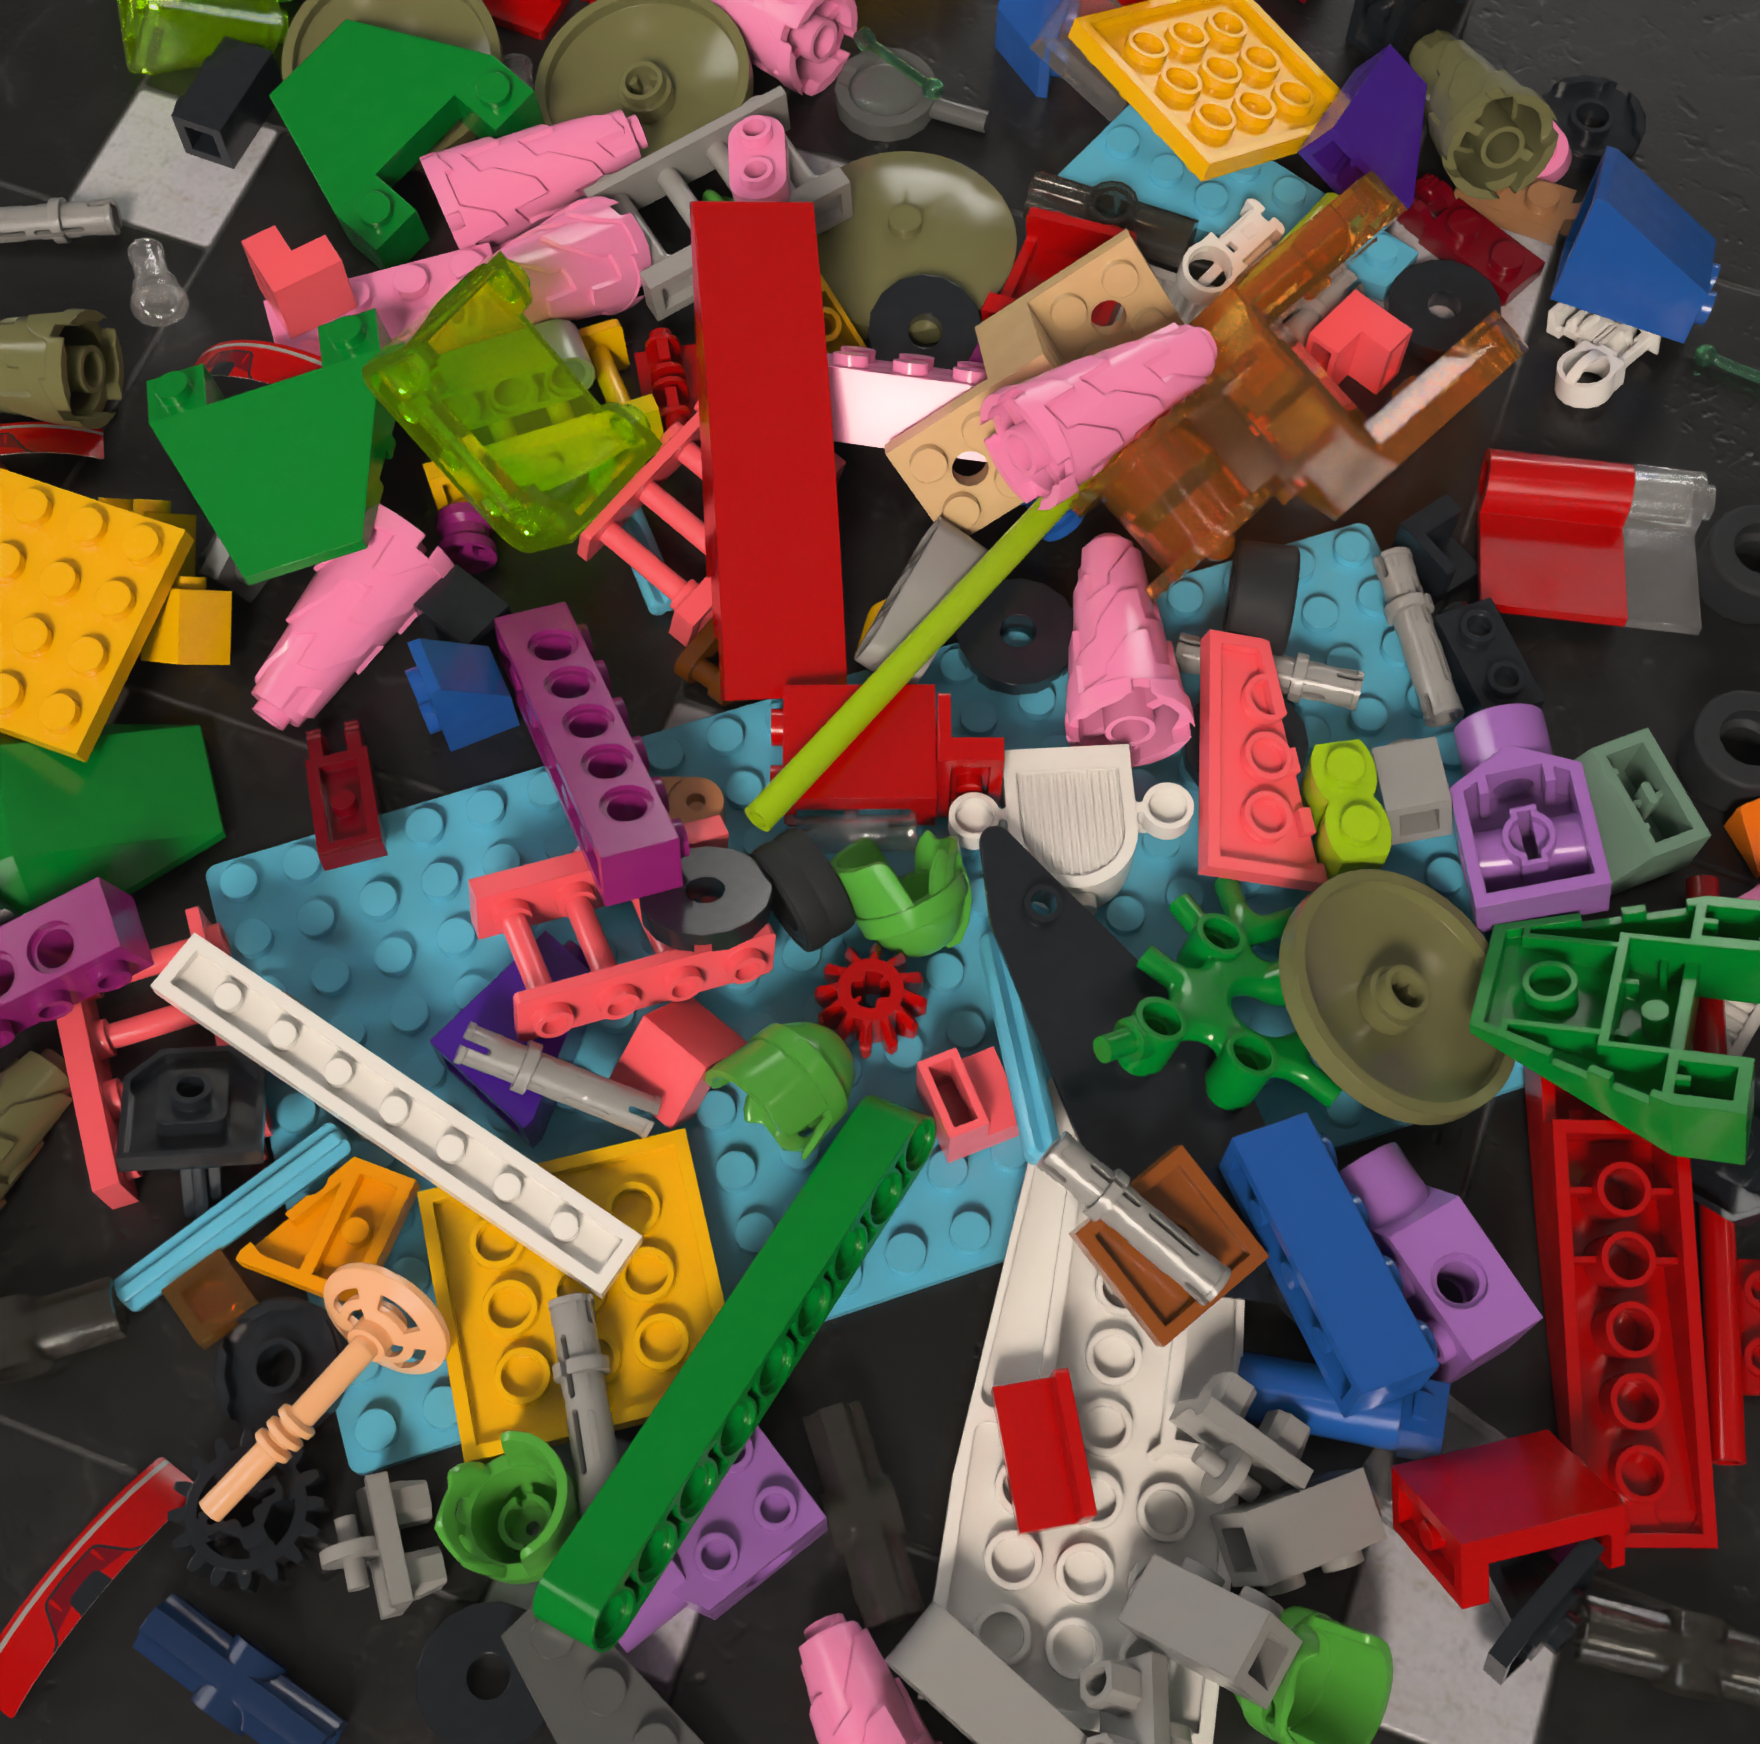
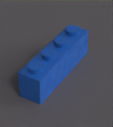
M1307 1112L1232 1137L1218 1167L1252 1235L1270 1256L1265 1261L1343 1418L1345 1419L1420 1390L1440 1366L1436 1359L1437 1347L1434 1337L1422 1320L1415 1319L1402 1294L1403 1283L1399 1270L1390 1257L1382 1256L1369 1231L1370 1221L1367 1210L1361 1199L1356 1194L1349 1193L1337 1170V1156L1329 1138L1324 1133L1317 1132Z

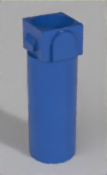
M1247 1350L1243 1351L1238 1375L1252 1384L1257 1392L1244 1418L1250 1424L1261 1425L1267 1411L1280 1409L1291 1413L1309 1426L1311 1429L1309 1435L1395 1451L1396 1457L1412 1460L1441 1454L1451 1383L1428 1379L1418 1391L1344 1419L1317 1363Z

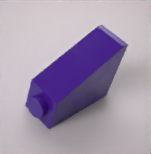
M1391 44L1353 71L1297 152L1329 187L1343 198L1346 205L1352 211L1378 227L1407 211L1414 202L1427 84Z
M546 930L536 939L552 982L591 972L582 949L573 941L568 940L564 945H561ZM514 960L429 1042L440 1063L533 1149L543 1139L557 1101L527 1089L521 1095L509 1090L510 1082L463 1064L453 1063L459 1045L483 1054L488 1053V1048L463 1038L470 1021L523 1045L528 1044L529 1041L520 1042L514 1029L513 996L517 992L526 990ZM588 1024L571 1028L566 1033L554 1038L540 1037L532 1041L543 1045V1053L573 1064Z

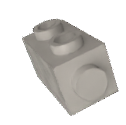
M1363 1467L1323 1472L1310 1477L1303 1490H1297L1292 1485L1278 1489L1274 1493L1257 1497L1251 1503L1244 1502L1209 1516L1225 1566L1231 1578L1232 1587L1261 1586L1266 1596L1287 1593L1306 1585L1303 1572L1321 1566L1323 1573H1330L1360 1564L1365 1560L1361 1549L1388 1539L1380 1518L1381 1506L1379 1498L1373 1487L1369 1484Z
M1153 1554L1142 1575L1130 1587L1126 1604L1117 1620L1149 1648L1267 1710L1303 1642L1280 1621L1284 1612L1283 1607L1268 1596L1248 1586H1243L1239 1596L1222 1588L1225 1580L1219 1574L1194 1559L1186 1557L1180 1567Z

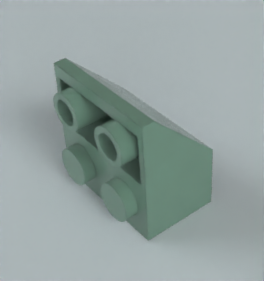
M1648 727L1593 747L1574 759L1575 761L1582 762L1612 881L1611 895L1687 867L1710 838L1711 834Z

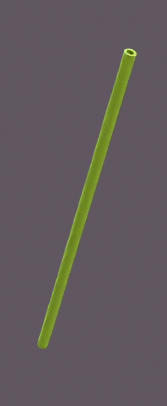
M1333 192L1326 193L1200 326L1211 334L1216 343L1217 351L1345 215L1347 206L1341 196ZM1128 446L1116 453L1103 470L1078 486L1079 491L1050 510H1037L1043 499L1039 497L745 808L746 816L756 827L765 832H769Z

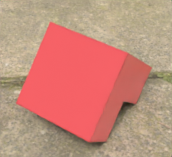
M274 225L241 241L259 289L291 339L357 308L343 262L326 235L291 251Z
M1355 289L1309 333L1298 377L1325 397L1347 375L1377 395L1399 373L1413 329Z
M692 997L680 1002L672 1001L642 1017L609 1078L650 1095L662 1097L658 1115H652L672 1130L694 1117L710 1089V1086L705 1083L706 1072L748 1042L695 998Z
M994 1046L962 1059L955 1047L917 1062L916 1091L926 1114L932 1116L936 1121V1138L947 1163L1019 1136L1006 1073Z

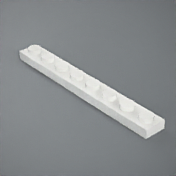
M195 932L150 985L153 991L162 999L601 1299L606 1295L642 1244L643 1236Z

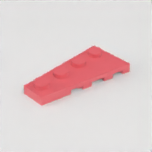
M1212 629L1200 639L1198 874L1313 892L1326 882L1328 878L1324 863H1317L1311 840V836L1316 833L1310 807H1303L1296 775L1301 772L1296 748L1288 746L1282 722L1287 712L1270 642L1263 638Z

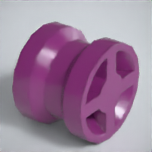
M458 502L444 506L437 512L435 528L437 534L442 538L438 546L451 559L454 565H459L469 574H478L489 570L496 564L498 560L496 543L490 538L496 529L494 512L479 503Z

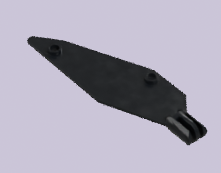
M1000 826L986 828L979 838V848L989 925L1077 1141L1112 1171H1115L1117 1168L1121 1169L1131 1178L1130 1182L1173 1146L1183 1145L1250 1231L1218 1166L1232 1137L1266 1126L1255 1100L1247 1107L1225 1110L1216 1106L1209 1099L1206 1093L1205 1074L1216 1058V1054L1208 1045L1197 1041L1180 1042L1161 1071L1143 1077L1135 1076L1125 1071L1118 1060L1102 1063L1097 1059L1093 1050V1041L1096 1037L1112 1032L1116 1022L1131 1016L1141 1000L1147 997H1161L1168 1000L1169 993L1165 987L1136 967L1138 960L1006 829ZM1031 902L1043 903L1048 908L1050 915L1044 916L1035 912ZM1266 1261L1222 1297L1276 1304L1297 1325Z

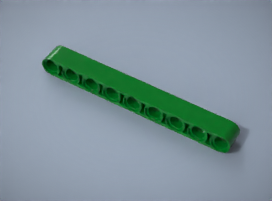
M871 1094L864 1097L856 1106L543 1574L533 1597L532 1610L535 1618L599 1653L609 1651L618 1643L927 1162L935 1143L937 1131L936 1121L932 1116Z

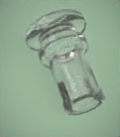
M140 238L132 242L127 250L135 277L132 282L131 310L136 319L152 327H164L174 324L182 319L188 311L189 299L187 293L178 284L176 277L169 272L165 253L163 252V245L153 238Z

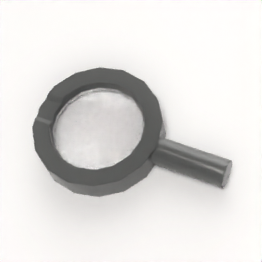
M880 47L857 54L844 64L835 84V106L839 119L851 132L868 140L892 142L907 139L923 130L931 119L982 133L986 132L989 125L990 111L937 97V82L933 70L921 57L904 49Z

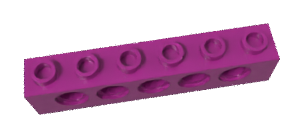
M566 602L494 618L501 668L605 906L608 907L682 887L681 858L690 856V846L685 827L680 818L670 819L668 815V797L660 776L650 778L648 774L649 760L643 740L639 735L631 737L629 734L630 722L626 706L621 697H611V681L603 659L593 660V644L587 625L585 623L576 625Z
M97 877L0 926V1048L11 1043L15 1038V1034L39 1022L62 1018L73 1010V1005L99 992L117 990L127 985L132 980L133 975L155 965L134 899L131 895Z

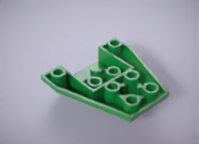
M105 724L87 763L0 732V899L15 908L21 916L97 877L131 895L227 837L204 731L200 725Z

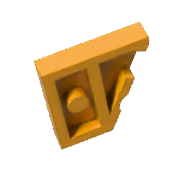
M354 1156L328 1177L326 1185L319 1192L306 1195L285 1213L288 1219L255 1246L249 1242L239 1251L236 1261L242 1267L324 1298L325 1283L340 1266L361 1262L384 1267L416 1199L417 1192H419L421 1187L416 1179ZM357 1288L342 1291L339 1294L338 1302L344 1305L351 1296L358 1294Z

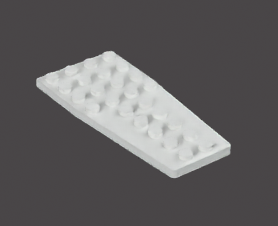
M1051 1077L1047 1084L1059 1136L1064 1131H1067L1077 1140ZM1027 1163L952 1474L933 1602L957 1619L1077 1728L1100 1733L1099 1710L1087 1707L1085 1702L1080 1699V1671L1083 1667L1107 1659L1122 1661L1150 1651L1156 1652L1117 1620L1126 1604L1130 1587L1142 1575L1152 1555L1160 1556L1180 1567L1186 1557L1194 1559L1219 1574L1225 1580L1222 1588L1230 1591L1231 1578L1225 1566L1209 1516L1237 1506L1239 1495L1234 1493L1227 1501L1217 1505L1201 1494V1481L1205 1471L1191 1461L1193 1452L1201 1443L1169 1421V1418L1179 1401L1198 1398L1200 1392L1214 1374L1226 1371L1238 1374L1240 1359L1243 1356L1245 1300L1221 1298L1165 1347L1156 1346L1070 1237L1069 1233L1088 1218L1082 1212L1084 1205L1073 1197L1061 1184L1054 1181L1044 1171H1041L1037 1165ZM1068 1367L1097 1516L1087 1524L1017 1536L991 1389L1001 1385L1048 1378L1054 1369ZM1167 1657L1170 1721L1190 1727L1192 1730V1744H1213L1219 1685ZM918 1694V1697H917L918 1700H924V1701H926L923 1697H921V1696Z

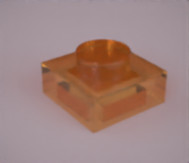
M220 1248L161 1290L196 1343L204 1350L232 1331L239 1324L235 1322L237 1318L250 1307L260 1303L227 1255Z

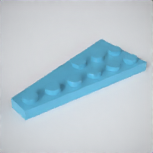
M1129 104L1050 182L1048 198L1067 203L1069 197L1096 205L1095 213L1115 218L1117 213L1120 212L1147 221L1150 230L1196 244L1203 240L1210 232L1218 238L1242 217L1240 212L1245 201L1250 198L1256 199L1265 207L1262 216L1267 221L1275 217L1283 224L1285 232L1281 238L1282 240L1325 193L1274 161L1201 182ZM1347 207L1345 215L1304 257L1302 262L1315 274L1317 282L1324 284L1339 269L1345 268L1357 275L1358 279L1347 290L1351 291L1357 284L1362 283L1366 297L1383 301L1388 296L1396 277L1410 266L1415 265L1419 252Z

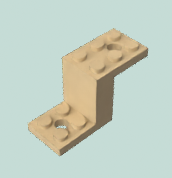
M1125 229L975 326L987 379L884 444L886 456L933 522L942 517L970 536L1024 502L1010 489L1001 477L984 443V439L996 433L993 419L980 426V408L984 399L1004 386L1020 384L1071 361L1138 340L1174 322L1178 326L1185 324L1129 231ZM1113 300L1123 306L1120 319L1113 325L1102 327L1091 321L1092 311L1103 301ZM965 452H977L986 459L984 468L973 476H962L952 468L955 459Z

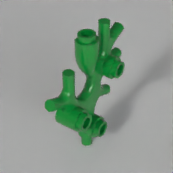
M1218 878L1214 882V889L1223 915L1218 913L1205 914L1189 893L1176 898L1170 904L1169 911L1189 935L1176 956V962L1151 945L1136 965L1137 968L1167 989L1169 999L1147 997L1141 1000L1131 1016L1116 1022L1112 1032L1096 1037L1093 1041V1050L1097 1059L1102 1063L1118 1060L1125 1071L1132 1075L1143 1077L1161 1071L1180 1042L1197 1041L1208 1045L1216 1054V1058L1205 1074L1206 1093L1216 1106L1225 1110L1247 1107L1254 1101L1270 1077L1287 1080L1300 1087L1329 1109L1342 1089L1312 1062L1310 1053L1302 1043L1297 1031L1280 1037L1261 1035L1248 1028L1237 1018L1232 1009L1231 1002L1238 996L1254 998L1271 1006L1286 1007L1279 977V959L1274 962L1265 961L1259 958L1251 947L1282 937L1286 923L1295 908L1287 907L1266 915L1258 914L1247 904L1240 882L1225 878Z

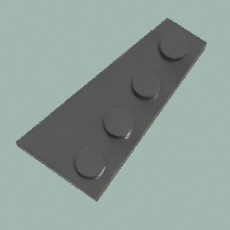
M533 1605L501 1635L503 1643L557 1744H704L615 1646L607 1652L599 1653L535 1618L532 1610Z

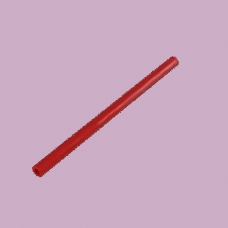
M1711 875L1689 877L1686 880V899L1703 896L1720 897L1719 879ZM1700 997L1692 1039V1051L1727 1055L1725 1000ZM1699 1203L1705 1370L1712 1464L1740 1466L1747 1464L1736 1228L1735 1223Z

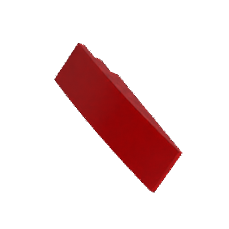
M691 201L690 226L707 578H711L714 639H718L721 701L783 699V685H847L836 469L813 202Z
M1524 1066L1537 1242L1559 1441L1573 1454L1578 1455L1587 1468L1611 1491L1618 1493L1623 1499L1630 1517V1532L1625 1536V1548H1718L1690 1158L1670 1155Z

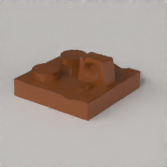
M1183 1145L1173 1146L1132 1180L1129 1185L1153 1207L1160 1210L1192 1237L1210 1255H1213L1223 1265L1232 1270L1228 1282L1211 1302L1208 1301L1205 1306H1201L1183 1287L1170 1276L1163 1273L1101 1219L1093 1222L1088 1217L1069 1233L1070 1237L1152 1342L1158 1347H1165L1270 1257Z

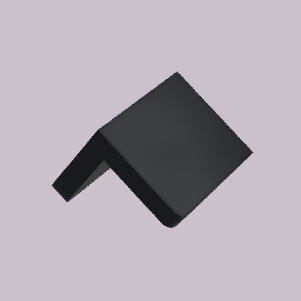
M1448 494L1443 495L1402 521L1391 547L1410 548L1420 585L1423 588L1424 594H1430L1434 605L1478 576L1477 562L1452 536L1463 510Z
M457 564L444 578L436 582L413 604L423 633L430 640L450 641L452 639L456 643L476 645L491 630L496 632L494 618L512 614L509 605Z

